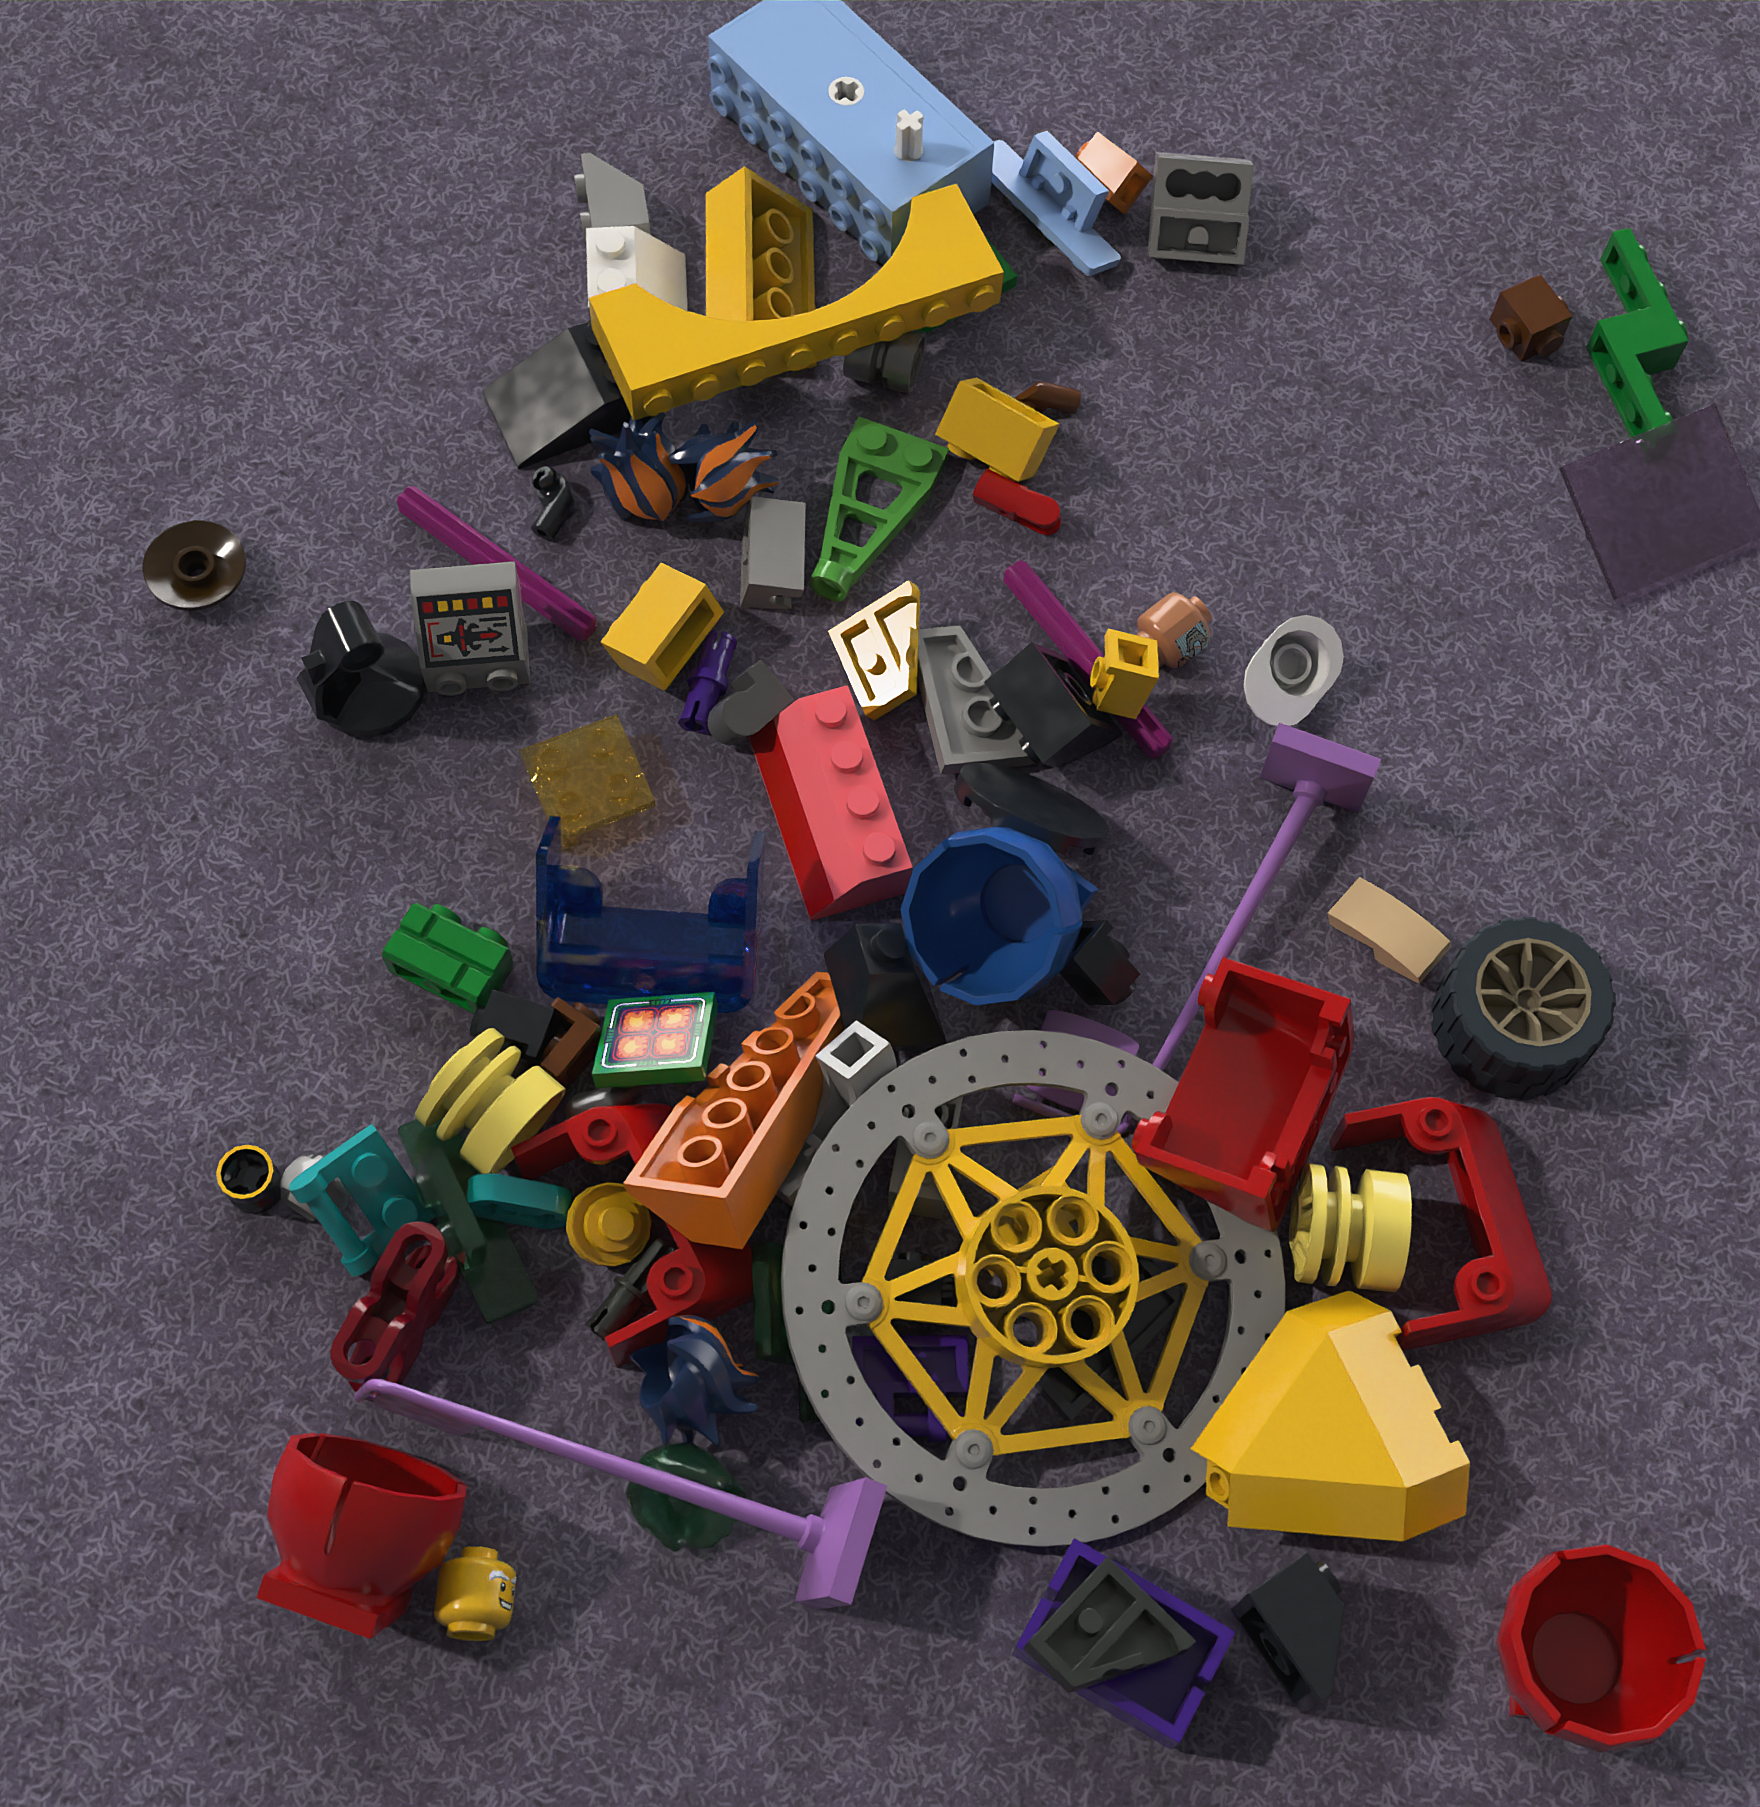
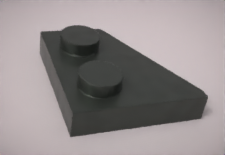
M1107 1556L1035 1633L1023 1649L1069 1694L1183 1655L1196 1641Z

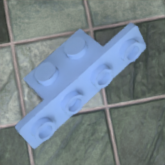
M1048 131L1034 135L1024 160L1004 141H994L991 182L1012 204L1039 228L1042 234L1051 240L1072 261L1074 266L1085 275L1092 276L1116 267L1121 259V255L1092 228L1109 190Z

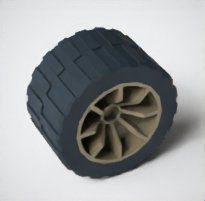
M1524 916L1520 919H1512L1510 917L1499 920L1491 926L1486 925L1478 930L1472 939H1468L1461 947L1436 989L1438 993L1432 1001L1431 1012L1433 1013V1022L1431 1026L1433 1036H1436L1439 1045L1438 1049L1442 1057L1446 1058L1452 1066L1451 1069L1460 1078L1463 1077L1472 1084L1471 1086L1482 1092L1484 1090L1495 1094V1097L1529 1100L1535 1096H1547L1554 1093L1563 1084L1567 1085L1575 1078L1606 1039L1605 1035L1612 1027L1615 1018L1613 1010L1616 1006V993L1613 992V979L1609 969L1605 968L1601 961L1602 957L1595 948H1591L1584 941L1582 936L1575 931L1571 932L1562 927V924L1554 921L1538 920L1537 917Z

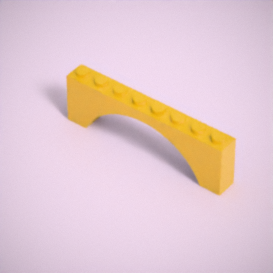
M956 183L912 197L911 211L906 230L890 259L864 285L827 306L811 312L772 320H727L686 311L659 299L637 283L589 297L591 325L634 421L647 416H656L661 412L666 413L672 408L696 400L705 401L713 398L718 393L743 385L752 386L765 378L790 370H802L812 363L833 356H845L867 345L880 341H892L902 334L927 326L935 327L943 324L948 319L970 312L985 311L992 305L1000 303L1004 271Z

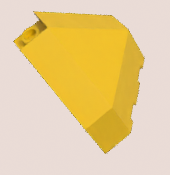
M1348 1290L1289 1310L1284 1314L1190 1448L1207 1459L1205 1495L1228 1509L1227 1527L1405 1541L1466 1515L1470 1461L1459 1440L1450 1443L1434 1413L1441 1406L1419 1364L1410 1367L1395 1338L1402 1331L1390 1310Z

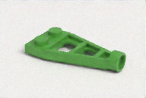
M858 416L839 454L821 556L809 579V585L816 594L835 602L843 601L854 583L930 498L948 461L949 448ZM863 474H868L902 487L898 497L890 506L883 510L860 502L855 496L858 480ZM847 517L876 527V530L864 547L861 548L839 540Z

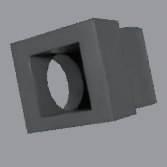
M760 659L730 683L737 692L719 702L709 712L707 720L709 731L719 743L728 746L737 745L761 730L790 704L794 698Z

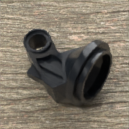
M344 601L338 603L321 615L315 627L310 654L301 658L305 669L296 678L316 718L327 722L331 727L347 735L374 737L393 732L409 721L423 702L426 686L420 669L419 657L406 642L387 633H376L363 606L359 602Z

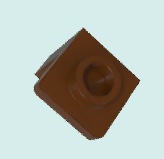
M557 997L550 1007L555 1008L559 1026L567 1030V1033L565 1035L559 1033L549 1042L542 1055L543 1062L541 1067L566 1089V1093L596 1056L601 1036L599 1026L601 1021L585 1005L575 1002L570 1006Z

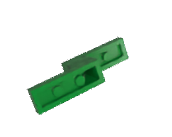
M1629 227L1612 232L1600 259L1627 313L1598 320L1586 350L1643 463L1647 464L1662 460L1676 434L1669 412L1664 411L1655 394L1654 382L1650 374L1675 368L1689 340L1684 323L1677 319L1668 301L1665 286L1658 282L1648 263V255L1645 248L1638 244Z

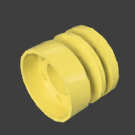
M494 1028L485 1030L467 1046L458 1050L445 1063L432 1080L428 1092L421 1100L415 1112V1118L425 1127L432 1126L443 1118L436 1131L437 1137L443 1142L453 1138L465 1128L470 1130L471 1132L460 1150V1157L480 1174L500 1173L514 1159L510 1147L535 1136L558 1107L566 1091L560 1083L539 1066L530 1068L514 1079L511 1075L521 1057V1051L516 1046H511L497 1056L504 1043V1036Z
M1306 1163L1301 1174L1298 1191L1293 1198L1289 1224V1244L1292 1250L1295 1280L1300 1283L1313 1284L1321 1265L1323 1282L1328 1286H1336L1340 1281L1347 1261L1350 1262L1354 1286L1358 1289L1396 1292L1400 1288L1405 1274L1411 1235L1412 1202L1407 1175L1398 1172L1366 1169L1361 1176L1356 1194L1351 1193L1348 1170L1345 1167L1335 1166L1330 1173L1327 1184L1325 1167L1321 1164Z

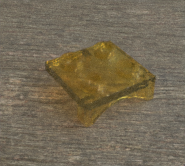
M617 714L519 750L523 767L541 804L559 852L578 845L577 835L656 806L655 799Z

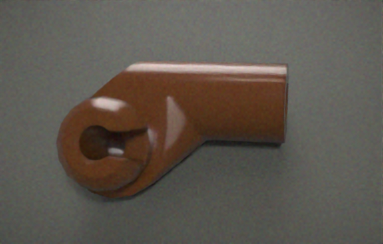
M1039 381L1017 395L1015 399L1039 413H1043L1046 409L1051 408L1074 414L1080 404L1081 392L1078 389Z

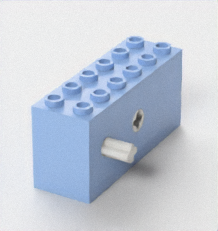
M763 0L708 35V67L711 76L710 99L715 109L722 116L729 115L739 125L742 134L748 142L753 145L758 143L769 154L773 165L781 173L788 172L799 183L801 191L811 202L818 201L829 212L831 220L839 230L843 232L848 230L859 241L863 252L872 261L879 260L885 265L898 247L907 227L911 211V200L914 196L957 183L973 214L989 204L995 142L842 0Z

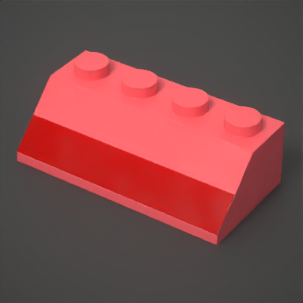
M846 685L797 699L776 715L761 730L750 736L749 740L810 921L905 894L913 867L849 686Z

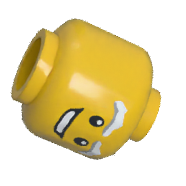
M466 1547L462 1549L461 1557L451 1559L441 1565L438 1575L434 1617L438 1623L447 1627V1636L466 1641H488L495 1638V1631L503 1629L510 1624L513 1612L516 1572L507 1563L497 1560V1550L486 1547Z

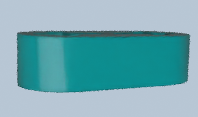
M501 1174L474 1175L468 1180L465 1209L468 1213L485 1219L539 1229H557L566 1226L567 1213L572 1205V1193L564 1187Z

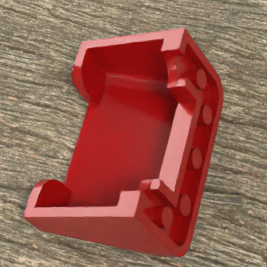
M1223 957L1215 975L1207 974L1202 982L1198 995V1005L1204 1007L1205 1026L1165 1113L1157 1111L1150 1120L1146 1118L1140 1120L1132 1139V1150L1135 1151L1137 1161L1141 1166L1243 1221L1273 1233L1278 1228L1347 1068L1354 1044L1351 999Z

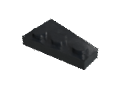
M1095 1256L1091 1265L1093 1276L1098 1282L1110 1285L1114 1278L1112 1265L1107 1259ZM1136 1256L1139 1282L1163 1273L1151 1259ZM1176 1286L1135 1303L1132 1314L1123 1328L1132 1360L1175 1318L1183 1297V1293ZM1079 1309L1072 1313L1071 1327L1073 1332L1079 1338L1089 1340L1094 1330L1091 1317L1085 1311ZM1109 1345L1085 1358V1364L1107 1384L1118 1375ZM1060 1367L1048 1368L1034 1386L1066 1422L1072 1421L1094 1399Z

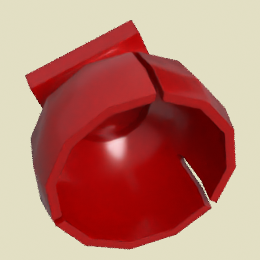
M317 1433L291 1435L273 1474L267 1518L282 1561L279 1566L263 1575L256 1598L372 1639L405 1614L413 1593V1589L409 1587L442 1564L461 1525L467 1486L446 1469L405 1451L359 1438L320 1433L319 1435Z
M1608 1544L1554 1551L1550 1555H1545L1512 1586L1496 1639V1646L1509 1692V1716L1530 1718L1546 1734L1600 1753L1649 1745L1655 1742L1695 1703L1706 1658L1696 1657L1690 1662L1676 1663L1683 1658L1700 1655L1706 1650L1693 1604L1656 1562Z

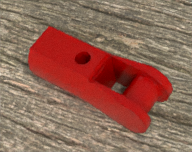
M988 468L983 472L972 494L975 503L1012 521H1017L1038 534L1047 536L1057 533L1061 527L1059 505L1054 499L1033 490H1028L1027 487Z

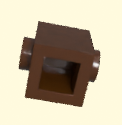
M1538 274L1501 291L1489 320L1495 326L1502 345L1506 348H1511L1522 362L1537 354L1540 357H1545L1555 352L1563 344L1565 332L1573 316L1569 312L1565 300L1557 296L1542 275Z

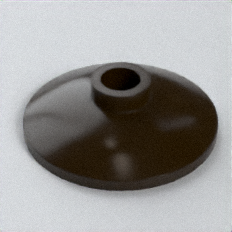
M206 520L185 521L167 528L152 541L144 555L143 577L149 591L161 603L178 610H202L221 603L238 588L244 577L246 557L239 539L228 528ZM195 570H206L199 576L190 577Z

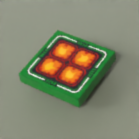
M715 992L610 999L592 1071L596 1088L620 1087L630 1089L639 1085L668 1083L686 1085L691 1082L705 1081L718 1010Z

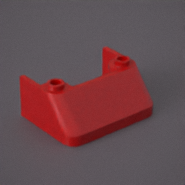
M1426 1097L1344 1114L1329 1140L1332 1151L1406 1136L1416 1149L1424 1153H1445L1478 1258L1465 1264L1456 1275L1454 1293L1460 1310L1407 1321L1401 1328L1402 1333L1395 1337L1401 1350L1405 1351L1523 1326L1538 1320L1550 1306L1552 1299L1551 1287L1495 1120L1483 1110L1438 1097Z
M660 1103L594 1107L510 1148L522 1178L527 1180H533L579 1156L593 1164H607L630 1153L635 1164H637L673 1108ZM665 1222L679 1249L657 1260L648 1273L647 1289L657 1311L604 1337L616 1368L632 1361L629 1357L631 1352L665 1342L669 1327V1317L694 1315L710 1321L751 1299L759 1287L760 1273L758 1263L747 1242L743 1249L691 1242Z

